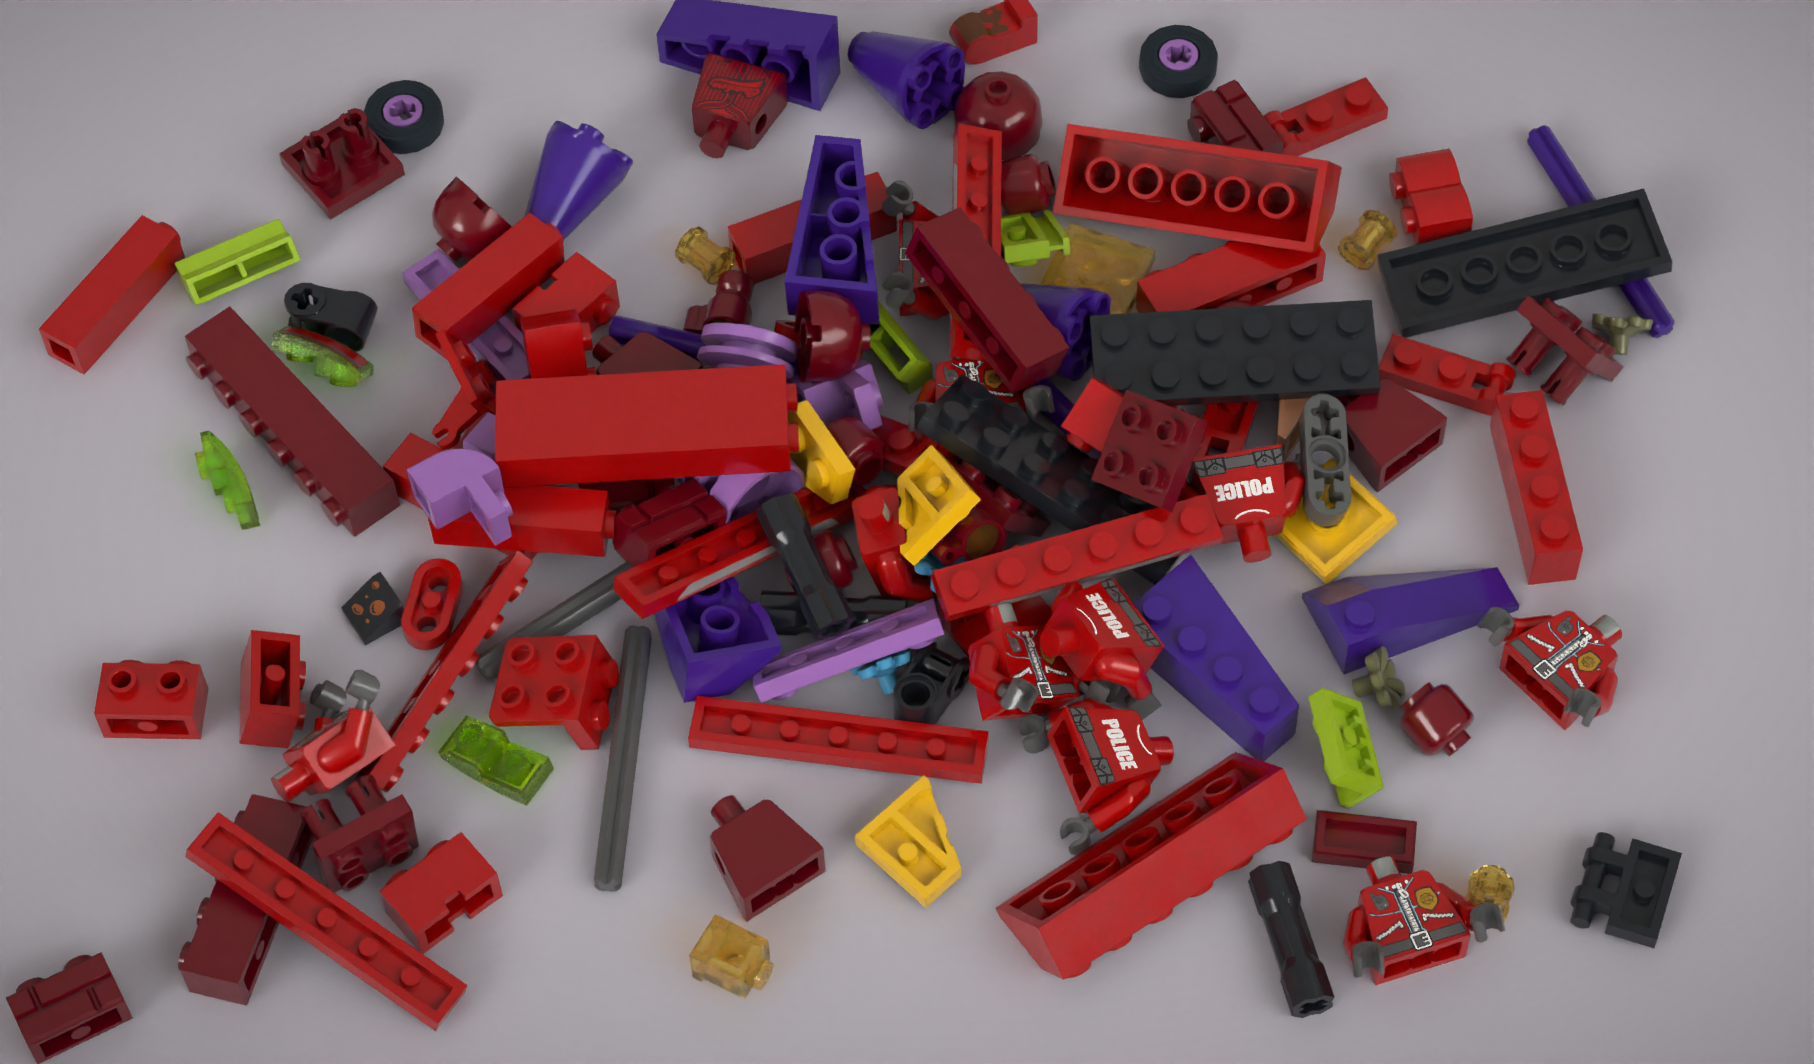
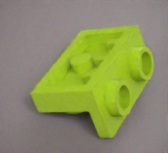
M1321 688L1308 697L1313 713L1312 724L1321 744L1324 756V770L1330 779V783L1335 785L1339 804L1343 807L1351 808L1383 789L1384 785L1361 701L1326 688Z

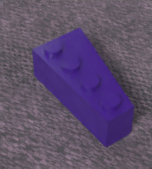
M675 0L656 34L659 61L661 63L701 75L705 57L709 52L786 74L788 102L821 111L841 73L837 16L713 0Z
M815 135L784 281L788 315L795 316L799 294L804 292V290H826L836 292L850 299L858 308L861 323L880 325L861 139Z
M1190 554L1133 603L1165 645L1150 668L1253 758L1265 761L1295 735L1299 704Z

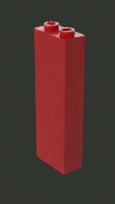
M785 364L496 381L495 463L500 469L503 488L791 471L790 452H799L798 423H789V412H798L796 383H787Z

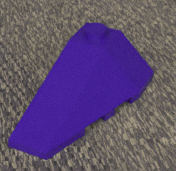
M1498 567L1345 577L1302 593V599L1343 675L1366 667L1365 657L1382 646L1387 649L1388 658L1477 626L1491 607L1502 608L1508 613L1519 610V603Z
M734 577L726 579L654 614L670 670L684 703L696 701L697 696L718 697L732 694L781 652L782 644L767 611L757 601L751 603L739 591V582Z

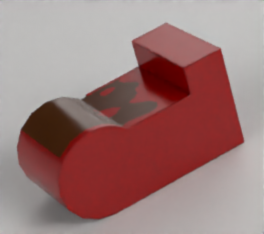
M1004 0V2L981 10L980 13L971 12L962 15L951 25L949 35L955 46L964 52L965 61L976 65L1037 43L1038 14L1028 0Z

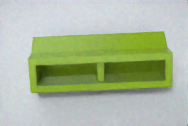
M278 218L175 262L179 279L190 300L197 306L301 260L291 235L285 230Z
M878 300L880 327L875 332L870 329V349L904 390L911 394L923 387L925 382L933 379L932 364ZM896 345L909 362L902 367L889 352L888 348Z

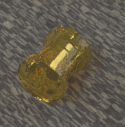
M1371 209L1366 210L1359 218V226L1352 235L1344 236L1338 246L1339 253L1347 263L1355 268L1369 270L1373 266L1376 254L1382 246L1390 244L1396 238V227L1383 213Z
M700 226L689 229L679 240L675 250V258L682 264L690 263L702 272L703 279L710 285L717 284L719 275L732 269L736 258L735 253L730 248H721L710 240L708 232Z
M1483 865L1479 870L1471 874L1468 881V893L1465 898L1476 905L1483 903L1498 905L1504 922L1510 909L1509 901L1515 889L1514 880L1502 867ZM1485 895L1492 896V899L1485 897Z

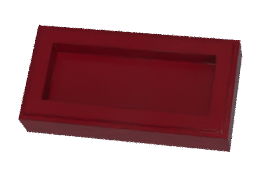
M1317 810L1311 862L1366 869L1376 859L1388 856L1394 858L1400 873L1411 874L1414 867L1417 821Z

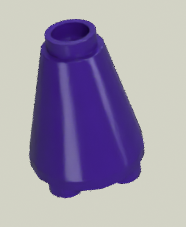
M874 31L869 33L860 32L852 39L848 47V60L853 64V67L911 125L919 129H925L937 123L950 110H955L960 92L964 88L965 76L964 52L960 48L937 40Z
M555 121L545 139L524 217L531 213L542 222L551 223L560 231L563 240H565L623 182L633 164V160L625 153L617 149H611L602 142L604 135L593 126L581 123L579 128L576 129L564 122Z
M1020 283L1025 291L1034 297L1039 309L1050 323L1062 333L1065 342L1070 347L1056 373L1072 381L1080 380L1092 365L1090 316L1110 315V296L1093 288Z

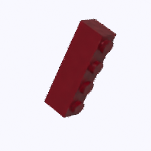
M961 207L917 226L905 251V255L1010 392L1014 394L1055 374L1070 347L1065 342L1062 333L1050 323L1039 309L1034 297L1025 291L1011 273L1007 262L997 255L983 237L979 226L969 219Z
M252 794L246 810L238 812L234 823L298 868H302L314 837L306 822L300 817L301 812L307 806ZM215 878L216 883L210 898L205 897L200 903L197 912V930L192 942L187 941L182 947L178 968L182 973L189 992L247 1006L279 922Z

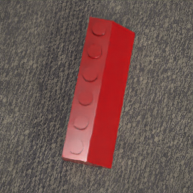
M1067 124L1052 213L1315 253L1335 210L1342 167L1327 160Z
M1234 752L995 909L999 917L1041 969L1063 980L1073 978L1086 972L1091 967V962L1105 952L1114 951L1127 945L1131 941L1132 935L1146 925L1158 923L1169 917L1173 912V907L1185 899L1207 892L1213 886V881L1226 872L1238 870L1248 865L1252 861L1253 855L1267 845L1276 844L1287 839L1293 833V828L1307 820L1283 768Z

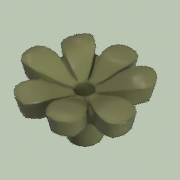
M1599 313L1592 314V328L1603 330L1606 334L1610 335V344L1617 349L1615 354L1627 355L1629 337H1633L1635 334H1642L1643 330H1651L1653 320L1643 319L1638 316H1628L1625 321L1624 318L1607 317Z
M1382 646L1365 657L1368 675L1352 680L1353 691L1358 698L1374 693L1381 707L1390 706L1392 710L1400 709L1399 707L1402 705L1400 696L1405 695V686L1400 679L1393 678L1396 675L1395 665L1391 659L1388 660V651Z

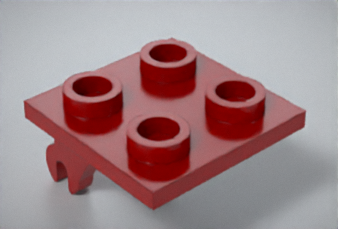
M441 329L435 333V336L461 388L440 422L433 428L432 435L438 439L448 433L446 437L437 442L441 449H463V440L488 412L496 415V393L492 385L496 383L497 379L484 359L476 360L472 350L463 339L456 342Z

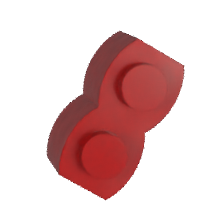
M1449 148L1396 158L1395 172L1389 174L1390 190L1394 200L1401 199L1403 205L1400 210L1402 227L1405 234H1412L1416 245L1472 230L1473 215L1470 202L1461 183L1455 158Z

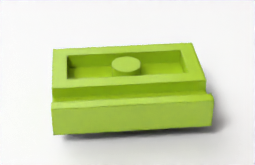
M1043 210V217L1033 218L1030 212L1001 216V257L1007 264L1010 263L1016 267L1031 266L1037 263V259L1049 258L1050 251L1060 249L1063 255H1070L1069 236L1050 210Z

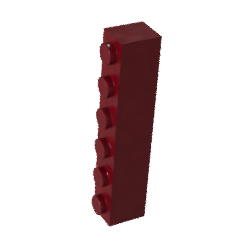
M230 306L184 336L190 355L186 357V361L193 373L200 380L206 377L213 384V391L219 401L227 409L234 406L240 413L239 418L249 434L254 438L260 435L267 442V450L275 462L281 467L287 464L295 472L293 476L298 486L307 496L310 497L315 494L321 500V507L325 515L335 526L338 527L343 524L356 537L400 506L394 480Z

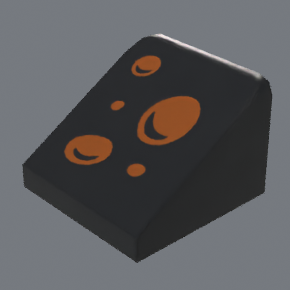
M381 572L372 576L341 607L343 613L365 645L402 626L401 618L404 607Z

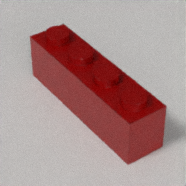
M1229 240L1221 247L1204 254H1194L1182 263L1165 270L1152 271L1143 279L1138 280L1136 309L1139 313L1216 309L1217 306L1233 300L1248 301L1256 306H1264L1322 282L1326 253L1320 244L1315 253Z
M1543 390L1496 395L1490 430L1528 585L1576 580L1583 546Z

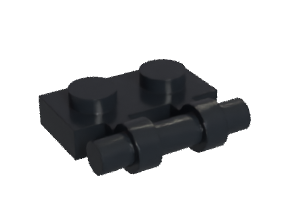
M1599 832L1595 836L1593 846L1585 851L1582 861L1585 873L1581 885L1576 886L1570 902L1574 909L1570 922L1578 928L1587 929L1591 925L1593 915L1602 913L1609 916L1605 934L1655 948L1682 853L1632 838L1628 855L1613 851L1616 841L1614 836L1605 832ZM1612 874L1621 877L1616 894L1601 889L1605 875Z

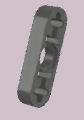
M1317 394L1307 400L1299 417L1301 471L1306 484L1303 494V508L1306 516L1312 522L1320 526L1329 527L1338 524L1344 518L1351 503L1347 422L1345 408L1337 398L1328 394ZM1316 412L1324 413L1325 420L1330 421L1325 430V435L1319 436L1321 420L1320 417L1315 416ZM1317 451L1329 452L1335 457L1337 466L1332 469L1321 468L1314 462L1312 454ZM1324 484H1331L1328 489V498L1330 503L1335 504L1333 509L1326 508L1325 502L1319 500L1325 488Z

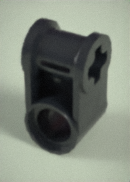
M313 283L294 285L287 291L284 298L285 308L291 315L288 327L302 329L301 321H304L305 330L333 339L354 352L364 348L378 310L376 302L363 293L343 291L318 286ZM309 295L313 298V304H310ZM292 335L296 340L301 341L303 343H315L308 339Z
M935 641L924 648L918 649L911 664L894 686V720L935 725L952 700L958 697L968 681L970 659L963 657L959 660L938 649L937 642ZM910 703H921V704H923V705H921V706H911V705H908V704H910Z

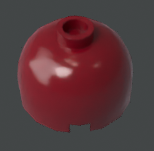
M1003 71L987 72L975 77L960 92L954 110L955 130L958 123L1002 131V161L1025 155L1037 144L1040 137L1042 113L1039 97L1028 82L1015 74Z
M457 176L439 195L432 212L433 226L442 237L436 245L455 262L461 257L470 261L512 227Z
M804 290V292L799 294L794 322V332H800V348L795 360L799 380L802 383L812 382L813 384L836 381L849 374L857 366L861 351L869 350L871 340L870 326L868 323H861L858 308L853 302L836 292Z

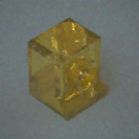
M716 914L689 954L693 978L701 982L705 979L743 999L747 997L752 987L757 990L763 989L773 970V962L769 961L770 950L767 939ZM740 963L741 966L738 969L732 966L731 964Z

